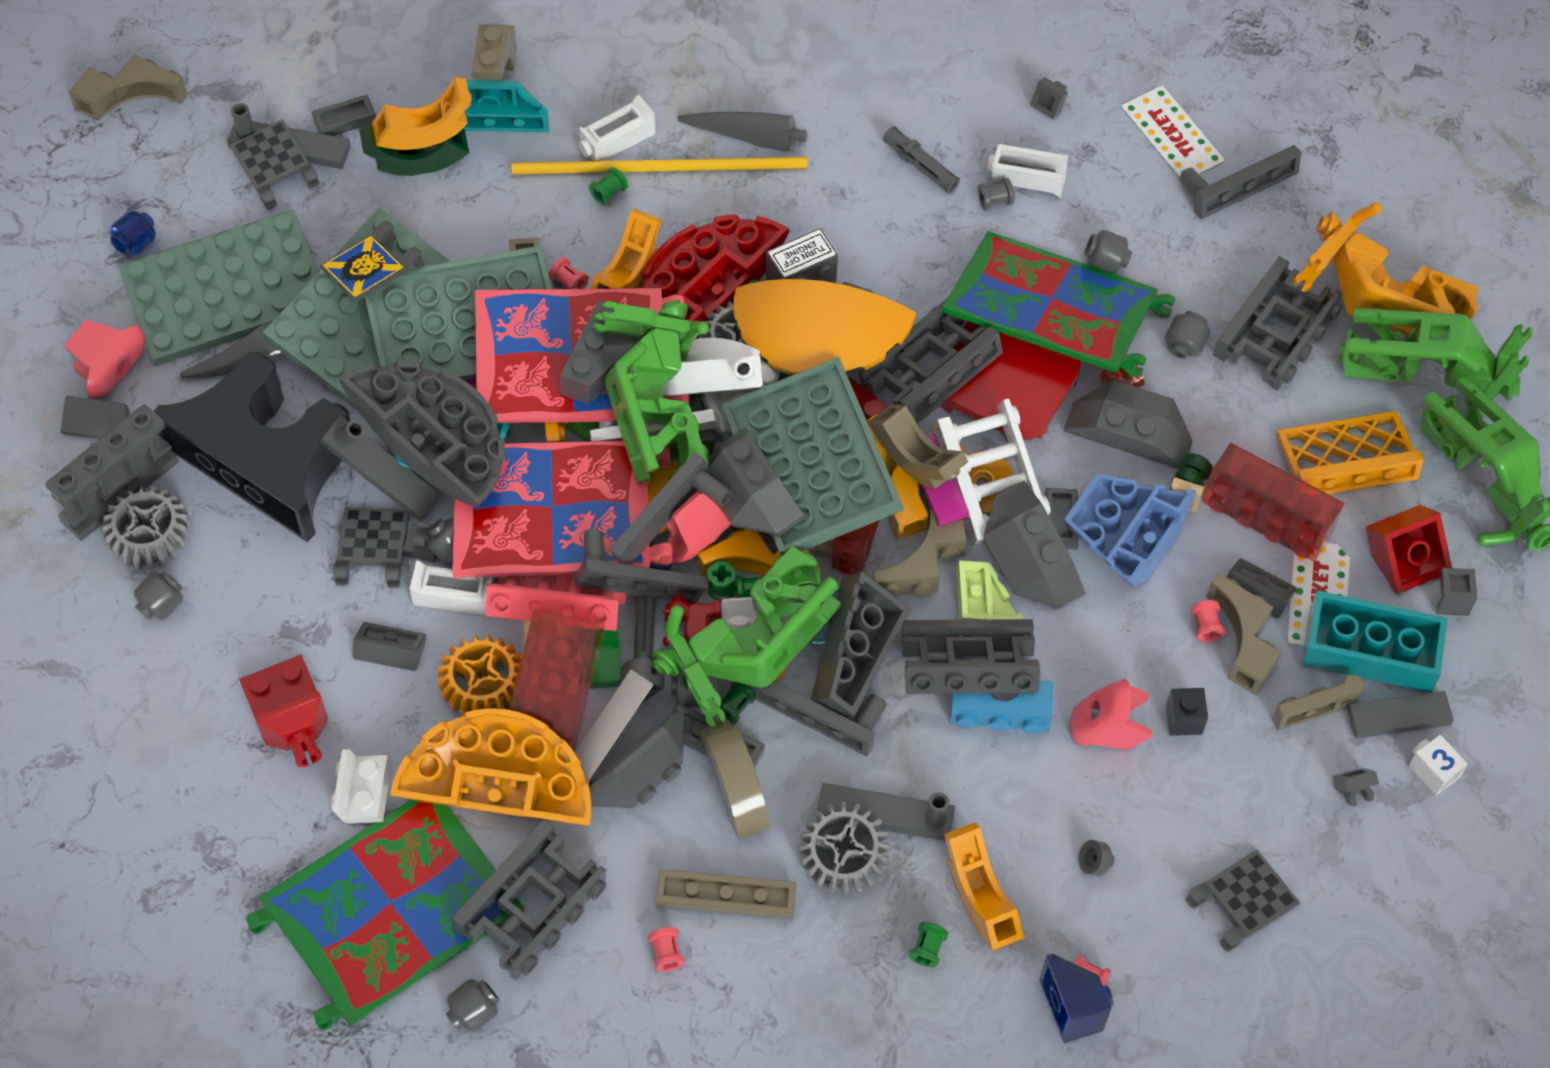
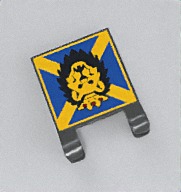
M389 221L381 222L371 235L320 265L321 269L355 303L408 271H417L424 266V261L420 258L422 253L416 247L408 249L401 259L398 260L383 246L396 240V234L391 231L394 229V226Z

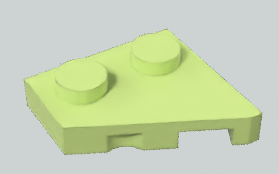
M958 561L956 565L959 620L1023 619L1021 613L1016 614L1008 600L1010 595L1005 586L998 581V575L991 563Z

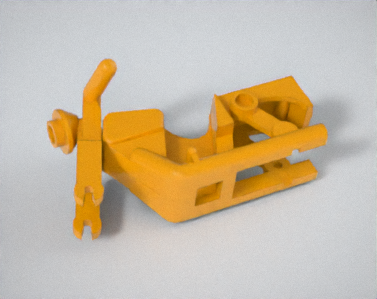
M1378 202L1354 212L1343 226L1335 212L1331 211L1327 216L1322 215L1316 232L1320 233V240L1326 241L1315 254L1310 256L1307 261L1308 265L1293 280L1294 286L1303 282L1304 285L1301 291H1308L1316 278L1333 259L1346 311L1353 318L1355 308L1462 314L1469 319L1475 316L1478 309V302H1476L1477 286L1425 267V264L1408 282H1397L1389 276L1383 264V261L1388 256V250L1364 235L1355 233L1363 221L1382 212L1383 207ZM1388 325L1393 331L1404 333L1406 338L1411 334V328H1417V326Z

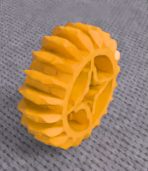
M488 633L485 640L482 641L479 640L476 634L473 637V642L470 643L462 638L460 641L461 648L451 645L449 649L450 655H443L442 664L444 666H439L438 676L440 678L437 681L438 688L442 690V699L445 702L449 701V708L452 711L459 709L461 716L465 712L478 709H504L506 706L514 710V699H522V689L527 686V680L524 677L527 674L526 666L522 664V655L516 653L513 644L505 646V641L502 637L493 642L492 636ZM497 663L503 665L509 672L507 679L502 678L501 673L497 672ZM458 675L463 677L464 681L468 683L467 692L463 691L456 684Z

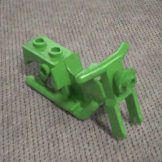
M673 300L663 304L662 310L658 312V315H656L657 312L653 309L618 304L613 301L605 302L602 308L611 309L612 313L602 312L593 318L594 320L604 322V325L593 324V328L597 332L642 338L617 360L605 377V387L637 484L645 483L651 479L649 472L660 469L656 456L668 445H673L675 442L678 449L679 463L678 468L668 478L669 481L694 452L703 457L707 465H709L708 450L701 442L698 433V420L692 414L688 402L663 398L665 384L672 380L681 370V361L687 358L696 337L699 334L708 332V324L704 321L685 320L688 304L680 303V300ZM645 421L648 422V425L662 424L665 426L656 436L649 437Z
M1355 308L1353 315L1354 323H1369V328L1374 330L1383 340L1370 341V339L1359 337L1352 329H1348L1346 343L1340 344L1338 360L1344 364L1345 377L1380 379L1387 382L1406 381V385H1408L1418 370L1420 359H1429L1437 362L1445 369L1444 382L1446 385L1456 387L1457 378L1466 376L1492 400L1499 393L1508 401H1512L1513 395H1519L1521 377H1518V375L1529 364V357L1527 355L1522 360H1518V352L1527 340L1532 337L1533 329L1528 327L1525 332H1522L1523 324L1516 325L1513 332L1499 349L1496 357L1486 345L1471 320L1465 315ZM1388 325L1417 326V328H1411V334L1405 342V334L1393 331ZM1468 415L1466 420L1472 425L1470 415Z
M1466 376L1457 378L1456 388L1465 396V403L1468 407L1472 425L1460 412L1454 395L1442 399L1435 391L1428 393L1423 399V402L1428 407L1423 410L1421 432L1442 451L1448 460H1452L1456 464V470L1476 462L1482 457V462L1479 464L1481 468L1491 464L1497 479L1487 490L1488 497L1506 519L1515 521L1507 531L1479 534L1477 542L1483 546L1505 544L1526 535L1527 547L1531 551L1547 548L1550 545V524L1543 523L1550 517V496L1545 499L1541 491L1539 482L1541 478L1540 456L1537 440ZM1480 410L1494 423L1489 425L1483 422Z
M792 546L775 561L773 567L763 578L755 582L750 594L757 618L750 626L744 628L729 627L726 621L720 618L691 637L688 646L678 630L683 616V608L678 605L671 608L665 625L670 648L654 651L652 653L654 659L652 664L664 676L669 674L677 676L680 669L709 727L717 729L714 717H718L723 725L726 722L724 711L720 709V695L714 690L707 676L727 679L755 687H767L841 608V602L831 596L838 589L837 582L828 576L821 583L819 564L811 554L807 552L802 553ZM812 583V584H815V585H819V587L816 588V587L813 586V585H805V586H799V585ZM784 599L801 601L802 603L785 601ZM786 615L791 616L783 625L780 619Z

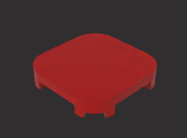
M968 321L963 329L972 334L981 325ZM999 332L1003 353L943 402L941 408L949 414L955 409L975 420L999 414L997 406L1003 400L1010 399L1011 405L1015 406L1019 412L1020 424L1018 426L1023 440H1031L1036 437L1041 439L1047 433L1050 422L1073 385L1076 386L1081 368V360ZM959 343L953 349L959 352L965 346ZM1003 426L994 428L1005 434Z

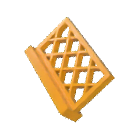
M1397 411L1277 430L1276 434L1295 481L1294 491L1297 499L1419 480L1424 460L1420 450H1414ZM1392 422L1395 430L1390 434L1377 428V426ZM1358 428L1366 432V434L1360 439L1347 433V431ZM1322 433H1328L1336 438L1330 444L1317 438V436ZM1373 435L1386 441V443L1380 448L1367 442V440ZM1299 438L1306 443L1300 449L1289 444L1288 439ZM1341 440L1356 446L1352 453L1337 447ZM1393 444L1404 449L1405 452L1393 454L1387 450ZM1311 445L1326 451L1322 458L1307 452ZM1363 449L1376 455V457L1363 459L1357 455ZM1333 454L1346 460V462L1333 464L1328 462L1327 459ZM1303 459L1316 466L1300 469L1298 463Z

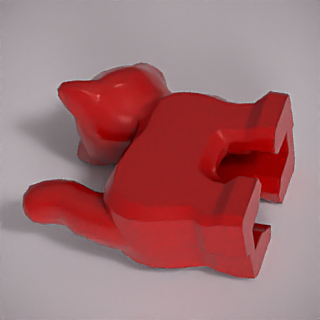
M675 595L665 605V610L662 611L665 615L664 621L667 622L673 606L678 605L683 608L681 622H686L682 637H684L688 646L691 637L710 625V622L722 619L720 600H715L712 604H691L682 595ZM665 636L662 642L665 646H669L667 636Z

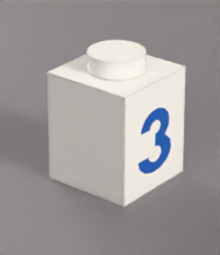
M1439 735L1431 742L1428 739L1423 740L1413 749L1414 757L1409 767L1436 796L1462 776L1468 763Z

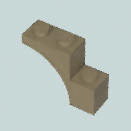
M479 24L472 68L473 79L503 81L504 70L514 71L517 52L515 26Z
M137 55L132 56L114 79L106 72H99L89 67L69 90L74 109L97 121L115 107L129 101L143 98H162L181 104L188 96L181 75L173 70L168 71L158 66L154 61L150 59L145 60Z
M930 509L928 533L918 550L908 559L895 566L873 571V580L895 597L908 594L926 596L933 592H938L940 576L937 558L951 560L965 555L967 539L964 519L938 526Z
M1218 573L1210 584L1206 598L1219 602L1221 610L1229 619L1236 635L1237 658L1233 663L1228 679L1252 694L1257 695L1275 670L1282 654L1269 641L1257 638L1268 623L1274 607L1268 604L1263 597L1253 595L1240 587L1235 580L1225 578Z

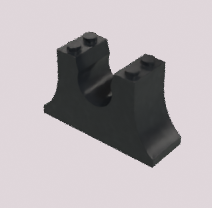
M252 351L227 376L206 392L183 402L158 405L153 412L165 423V429L158 434L171 445V450L179 458L307 543L316 534L313 524L316 500L329 476L342 462L341 459L318 441L338 415H341L350 422V414L344 406L339 403L333 404L323 398L306 409L304 415L296 423L288 427L269 428L264 426L267 421L275 417L284 401V397L276 372L277 367L274 362L268 357H260Z

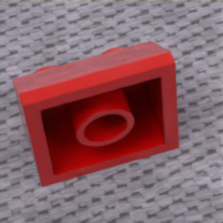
M1418 505L1365 526L1371 555L1391 588L1397 594L1440 577L1439 574L1442 568H1452L1441 514L1435 510Z

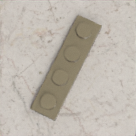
M660 869L656 906L793 919L796 882Z

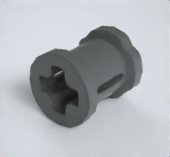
M1003 178L1000 183L989 186L985 184L978 185V198L984 211L989 210L993 205L1001 203L1010 205L1014 203V190L1009 178Z

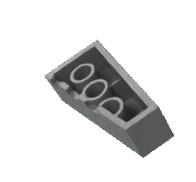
M862 571L841 580L836 599L841 602V608L832 616L811 696L812 701L846 718L855 716L911 610Z

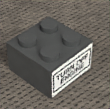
M821 228L816 229L766 252L765 281L807 279L836 283L838 254Z

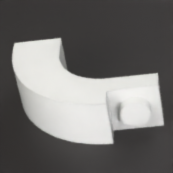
M699 338L693 341L687 358L681 362L757 356L760 351L749 345L729 339ZM761 360L763 387L777 382L781 372ZM760 388L748 389V390H749L750 392H753V391L758 390V389H760Z

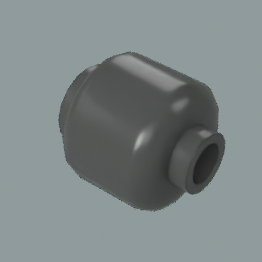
M1101 230L1097 234L1093 233L1087 242L1084 256L1088 257L1090 266L1113 274L1120 267L1126 268L1132 255V251L1128 250L1127 238L1107 230Z
M1186 311L1185 314H1177L1165 335V341L1171 347L1170 352L1182 359H1186L1187 356H1198L1202 352L1211 333L1207 320L1200 314L1192 311Z
M441 518L433 523L428 530L430 537L427 541V547L442 563L452 565L454 518L447 519L446 521Z
M165 571L161 574L151 572L134 590V596L138 601L135 608L149 620L153 615L159 619H166L182 602L183 595L180 591L183 587Z
M468 979L448 995L447 1004L450 1010L446 1013V1016L458 1030L464 1027L469 1031L475 1032L497 1015L498 1008L496 1004L500 1000L485 980L482 979L478 982L475 979Z

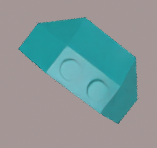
M466 80L468 91L471 94V103L469 108L465 110L467 125L463 128L465 131L549 132L548 109L517 81Z

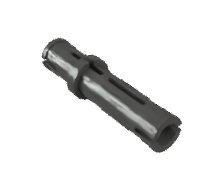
M892 126L886 131L883 141L901 154L902 160L911 162L944 189L946 193H952L957 188L960 178L956 177L925 152L917 140L909 139L896 126Z

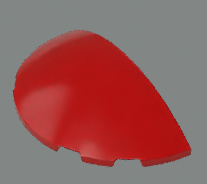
M736 214L714 217L713 223L699 228L692 224L668 239L653 254L642 272L644 280L641 288H661L662 299L673 295H681L684 298V303L688 304L685 320L708 321L709 312L717 314L718 305L727 308L729 301L734 304V295L737 287L747 285L755 279L759 281L766 272V252L784 244L790 232L789 228L761 216H757L756 220L740 219Z

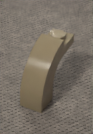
M891 404L868 422L878 441L891 458L912 478L929 488L936 489L945 481L955 478L959 475L960 468L968 463L963 451L943 449L933 443L919 428L905 405Z
M728 720L724 725L722 723H715L717 729L707 727L698 730L700 741L717 774L725 800L728 819L738 839L770 829L759 780L738 728H734L731 721Z

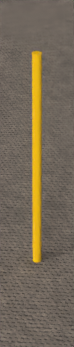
M808 157L517 162L511 164L512 175L607 173L610 167H615L621 172L808 169Z

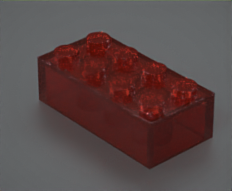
M1231 442L1212 469L1203 502L1212 510L1230 516L1243 527L1252 528L1263 534L1269 541L1280 543L1293 550L1297 556L1307 558L1313 562H1316L1331 538L1345 504Z
M534 608L510 710L529 715L549 726V729L554 731L561 739H564L575 752L605 624L542 608Z

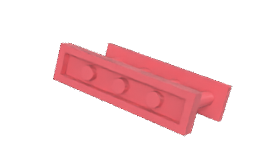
M574 575L498 577V584H487L485 616L616 631L619 604L626 605L628 593L575 586Z

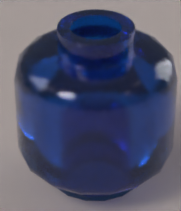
M129 210L111 225L110 241L120 253L124 255H138L155 240V223L147 213Z

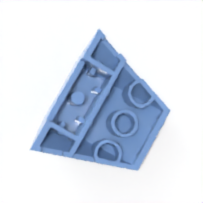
M1096 473L1065 517L1064 523L1131 587H1135L1149 580L1179 536L1195 498L1196 490L1186 489L1185 492L1166 489V485L1157 484L1156 487L1140 485L1136 483V480Z

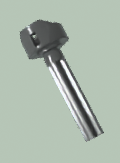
M637 595L634 659L628 660L621 666L620 684L630 669L654 684L641 702L644 703L664 688L665 676L659 673L652 664L654 661L652 653L654 645L655 597Z

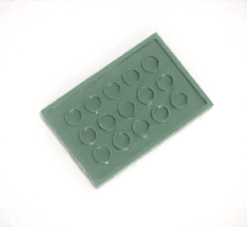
M380 207L334 255H338L371 235L381 222L389 221L394 226V229L391 231L396 234V240L383 246L398 260L401 259L408 249L416 247L422 253L420 258L424 261V266L451 262ZM322 269L262 333V338L356 410L357 408L341 386L340 378L366 365L375 364L376 368L380 367L364 298L355 303Z
M294 209L119 264L155 366L248 336L261 325L274 320L318 274Z
M542 246L423 266L417 271H408L366 296L364 302L379 366H393L396 361H412L421 363L423 369L437 373L441 372V370H446L464 381L476 379L475 290L552 289Z
M839 357L722 404L733 435L744 427L747 428L806 517V519L782 535H773L780 555H784L792 546L802 552L904 510Z

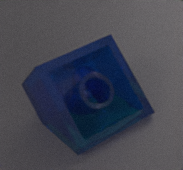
M1055 954L1046 955L1039 981L1063 1042H1071L1102 1032L1109 1018L1111 1006L1114 1005L1109 987L1102 985L1099 975Z

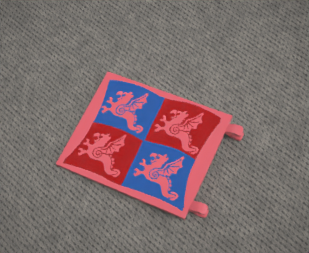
M661 288L475 290L477 391L493 409L498 418V423L616 421L606 389L590 405L560 394V374L598 301L604 303L613 301L618 304L653 309L657 312L656 315H658V312L662 310L663 304L673 300H680V303H684V298L681 295H673L662 299ZM689 395L663 397L664 399L688 402V404L690 402Z
M593 441L505 444L504 462L501 465L499 479L489 496L478 507L463 503L457 499L454 500L453 578L574 575L585 560L584 533L588 530H600L603 532L605 561L618 563L609 549L649 505L648 481L637 484L624 442ZM668 447L664 448L656 456L660 468H668L670 466V450ZM660 543L649 547L648 544L631 565L650 568V562L659 565H670L673 561L672 545L670 543Z

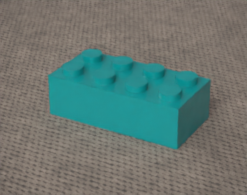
M1317 590L1310 607L1301 665L1346 675H1358L1369 680L1432 693L1441 675L1448 618Z

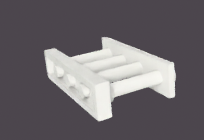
M1010 399L1003 400L997 406L999 414L958 426L956 423L952 424L950 416L938 419L932 425L941 448L947 450L961 451L958 443L961 441V438L1003 426L1009 443L968 456L964 453L968 463L960 468L959 475L955 477L969 510V517L964 518V525L971 546L985 541L983 536L989 516L982 514L978 503L981 502L983 497L1003 492L1025 481L1040 500L1047 514L1051 512L1046 496L1041 495L1018 426L1020 424L1019 412L1015 406L1011 405ZM1009 456L1014 457L1019 474L979 486L975 483L972 484L968 473L971 471V468Z

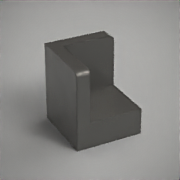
M1442 568L1439 574L1441 599L1436 607L1437 614L1469 616L1477 600L1475 569Z

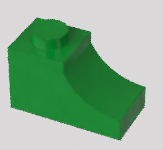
M618 625L616 631L585 627L590 689L619 687L621 657Z

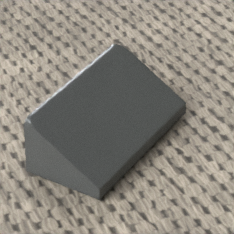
M66 396L61 433L100 439L130 415L128 406L118 402Z
M1242 558L1236 562L1226 577L1235 580L1240 587L1253 595L1263 597L1268 604L1274 607L1271 616L1274 618H1279L1297 590L1290 583Z
M363 622L354 638L353 658L414 671L419 664L427 634Z

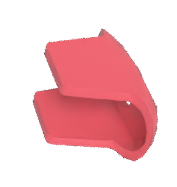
M85 320L65 343L66 350L77 358L73 364L74 370L87 380L89 399L100 400L106 397L140 358L145 347V334L141 327L136 325L118 330L91 320Z
M697 489L672 514V518L666 524L669 531V538L666 543L672 545V563H683L691 560L704 548L713 543L731 525L720 506Z
M1127 679L1116 681L1093 692L1075 706L1072 711L1069 728L1075 743L1082 746L1098 745L1129 750L1151 738V729L1128 720L1131 710L1148 701V693L1130 686ZM1091 709L1100 710L1095 719L1091 718Z

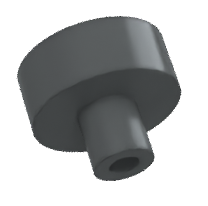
M1089 840L1082 845L1078 862L1084 873L1101 876L1113 866L1115 858L1108 844Z

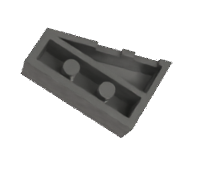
M598 301L560 374V394L590 405L606 389L605 377L617 360L642 339L621 334L597 332L593 328V324L604 325V322L594 320L593 318L602 312L612 313L611 309L602 308L604 304L602 301Z

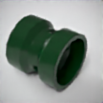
M1188 453L1181 462V470H1178L1174 477L1204 486L1203 481L1209 479L1213 471V465L1199 454Z

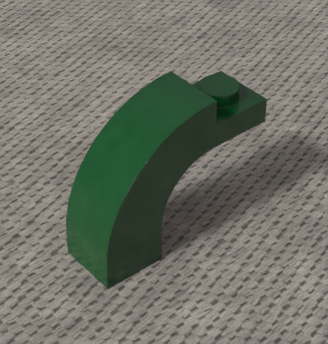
M367 123L359 129L363 153L376 159L378 170L389 174L414 176L436 172L455 164L469 154L465 129L439 144L412 150H397L376 146L373 126Z

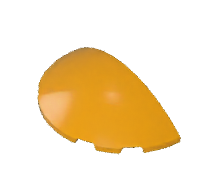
M807 279L766 280L737 287L733 304L735 322H737L741 331L743 342L759 350V354L767 359L770 367L789 375H795L836 357L840 358L845 372L861 366L867 370L885 360L886 352L894 347L896 343L901 345L904 342L917 317L915 311L883 296L843 284Z
M493 708L468 711L461 717L449 722L443 721L431 728L422 736V741L415 747L412 753L404 757L397 770L390 791V796L448 807L540 821L545 819L548 822L591 825L592 801L590 787L580 765L581 762L573 749L564 739H561L554 731L549 729V726L529 715L507 709Z

